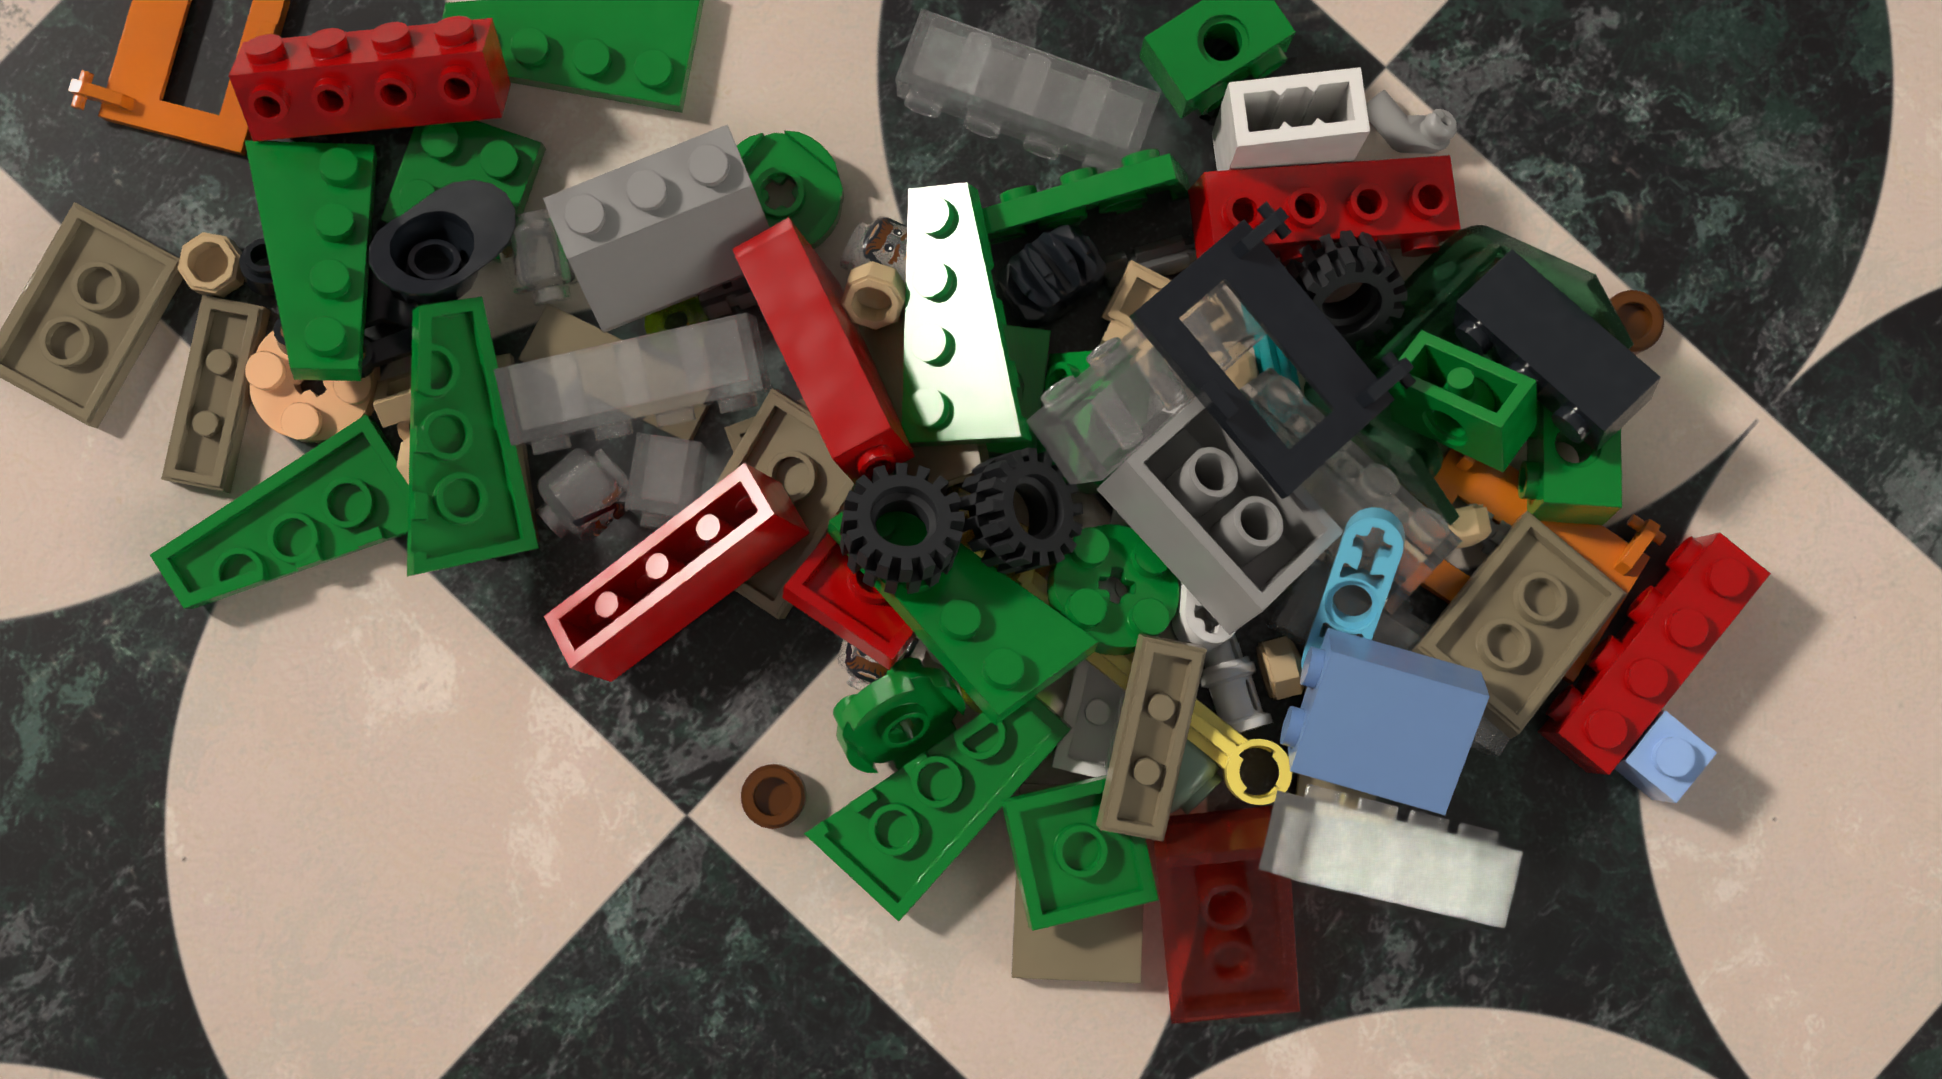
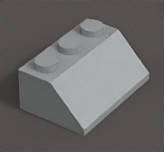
M728 124L543 198L568 262L603 333L744 277L732 249L770 228Z

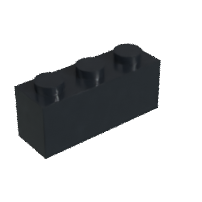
M1513 249L1456 302L1453 326L1456 327L1455 334L1459 341L1469 351L1482 357L1486 354L1494 362L1535 379L1537 400L1553 413L1551 416L1552 421L1560 432L1575 443L1586 442L1596 452L1651 400L1661 378Z

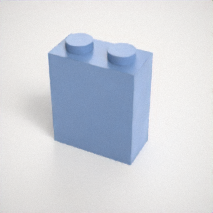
M1327 628L1321 649L1311 646L1303 664L1300 685L1306 686L1307 689L1301 707L1290 706L1282 726L1280 744L1288 746L1290 771L1445 815L1490 697L1482 672Z

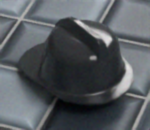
M477 180L450 183L434 191L401 216L391 220L376 233L369 246V265L380 282L391 290L400 292L402 297L410 304L419 302L428 305L459 300L472 288L478 271L494 260L509 245L516 228L515 208L507 194L492 183Z

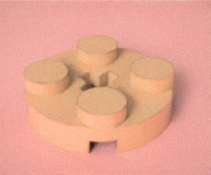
M274 330L263 339L256 353L248 359L245 366V376L250 383L251 400L263 421L277 433L301 442H316L318 444L326 441L364 415L371 416L374 411L373 402L377 380L381 381L379 366L374 368L373 372L367 377L362 378L361 381L323 380L327 390L322 395L318 396L311 390L302 392L300 384L303 380H294L288 355L284 354L278 347Z

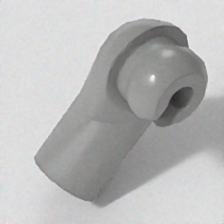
M1385 90L1366 103L1370 123L1391 148L1400 153H1437L1449 145L1450 139L1454 137L1457 131L1456 120L1450 112L1444 109H1435L1428 115H1406Z

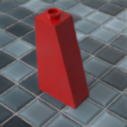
M788 217L733 248L732 250L833 461L856 484V481L864 474L871 481L873 469L885 465L889 475L894 471L896 463H904L915 457L858 324L851 321L841 305L843 290L840 283L791 219Z

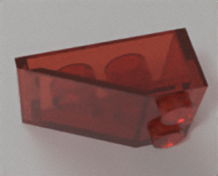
M1279 805L1169 816L1164 841L1152 839L1171 1023L1300 1012L1289 843Z

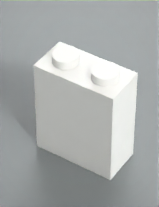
M1361 67L1229 82L1212 131L1217 171L1353 162L1370 133Z

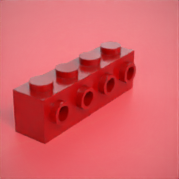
M452 16L438 23L407 26L402 22H390L382 24L375 29L344 32L338 28H327L309 36L281 38L275 34L261 35L243 42L228 75L253 141L502 118L511 86L493 18L471 20L465 16Z
M1450 155L1204 172L1188 190L1197 258L1242 220L1245 219L1251 228L1255 229L1264 221V218L1257 209L1266 201L1274 211L1281 207L1289 216L1284 221L1292 231L1288 236L1281 240L1273 230L1262 240L1277 258H1280L1283 266H1287L1291 259L1302 263L1304 259L1299 250L1308 243L1314 251L1321 248L1322 245L1319 240L1321 236L1330 234L1334 243L1339 242L1340 231L1351 230L1356 240L1361 232L1371 234L1374 242L1379 239L1387 250L1401 249L1403 257H1419L1438 252L1440 250L1439 244L1461 230Z
M743 463L552 609L544 618L570 669L613 682L810 532L783 485L747 463Z
M1718 532L1697 538L1691 536L1683 541L1667 560L1666 566L1669 570L1655 587L1649 586L1630 605L1626 612L1629 620L1615 637L1610 635L1605 638L1589 656L1586 664L1590 668L1575 687L1573 685L1567 686L1549 706L1546 714L1550 717L1538 733L1587 773L1610 775L1770 576V572L1722 533Z

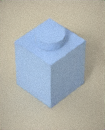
M1660 711L1614 769L1651 800L1677 803L1717 752L1670 713Z

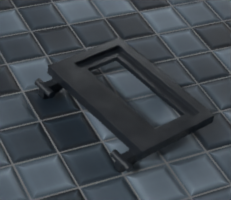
M1266 201L1257 209L1264 218L1261 224L1252 229L1245 219L1242 220L1131 314L1129 318L1280 498L1283 499L1296 490L1395 400L1388 392L1391 387L1400 381L1405 389H1408L1416 380L1410 374V371L1414 368L1411 362L1406 357L1399 360L1392 351L1381 358L1389 369L1379 378L1372 373L1262 241L1273 230L1281 240L1292 232L1284 223L1289 218L1281 207L1274 211ZM1222 281L1331 410L1326 417L1290 449L1287 448L1179 319Z

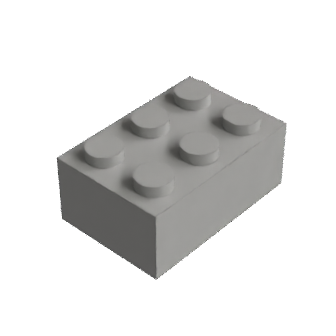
M1197 398L1125 460L1097 488V491L1229 635L1263 612L1344 533L1341 527L1302 485L1288 497L1281 499Z

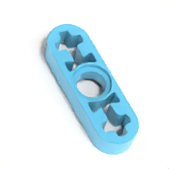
M1377 507L1365 508L1355 513L1347 522L1305 643L1301 660L1302 668L1310 647L1313 646L1321 649L1327 628L1352 635L1362 634L1361 637L1372 640L1404 548V528L1400 520L1392 512ZM1372 527L1384 530L1383 541L1391 545V547L1379 546L1372 562L1371 571L1359 568L1364 540L1356 537V534L1368 536ZM1347 563L1351 567H1343V564ZM1375 575H1383V577L1379 579ZM1356 585L1369 593L1372 605L1365 613L1351 616L1344 614L1336 607L1333 596L1337 590L1344 586Z

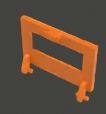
M132 0L107 87L104 88L92 84L94 74L81 70L79 80L72 79L68 91L74 94L71 107L84 111L87 99L100 102L102 104L98 116L105 121L246 157L245 140L251 141L252 136L230 80L220 115L162 101L192 0ZM253 0L238 53L243 42H247L257 36L275 34L281 37L291 0Z
M1448 448L1401 521L1405 532L1403 554L1397 571L1449 604L1469 580L1470 576L1426 548L1427 539L1423 519H1425L1426 515L1449 510L1458 497L1467 504H1483V507H1487V511L1494 515L1492 518L1494 522L1500 524L1503 520L1512 526L1527 511V499H1520L1518 495L1519 471L1508 465L1505 471L1501 472L1452 448ZM1635 514L1627 522L1628 526L1636 530L1629 543L1602 525L1540 521L1624 590L1627 595L1650 559V556L1644 553L1648 545L1653 541L1660 546L1667 536L1659 531V524L1651 519L1644 521ZM1625 598L1562 678L1568 683L1575 681Z

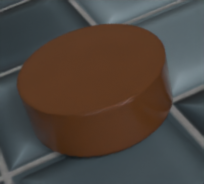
M1637 290L1623 291L1608 299L1600 307L1595 320L1635 355L1652 347L1659 340L1664 329V315L1658 302L1650 295Z
M782 764L761 766L746 778L742 786L741 803L743 810L752 822L761 827L776 829L787 826L796 820L804 809L806 803L805 784L799 774L788 766Z

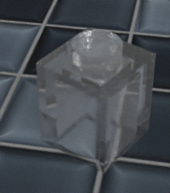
M637 432L625 509L633 514L641 515L640 526L658 529L701 496L708 449L698 441Z

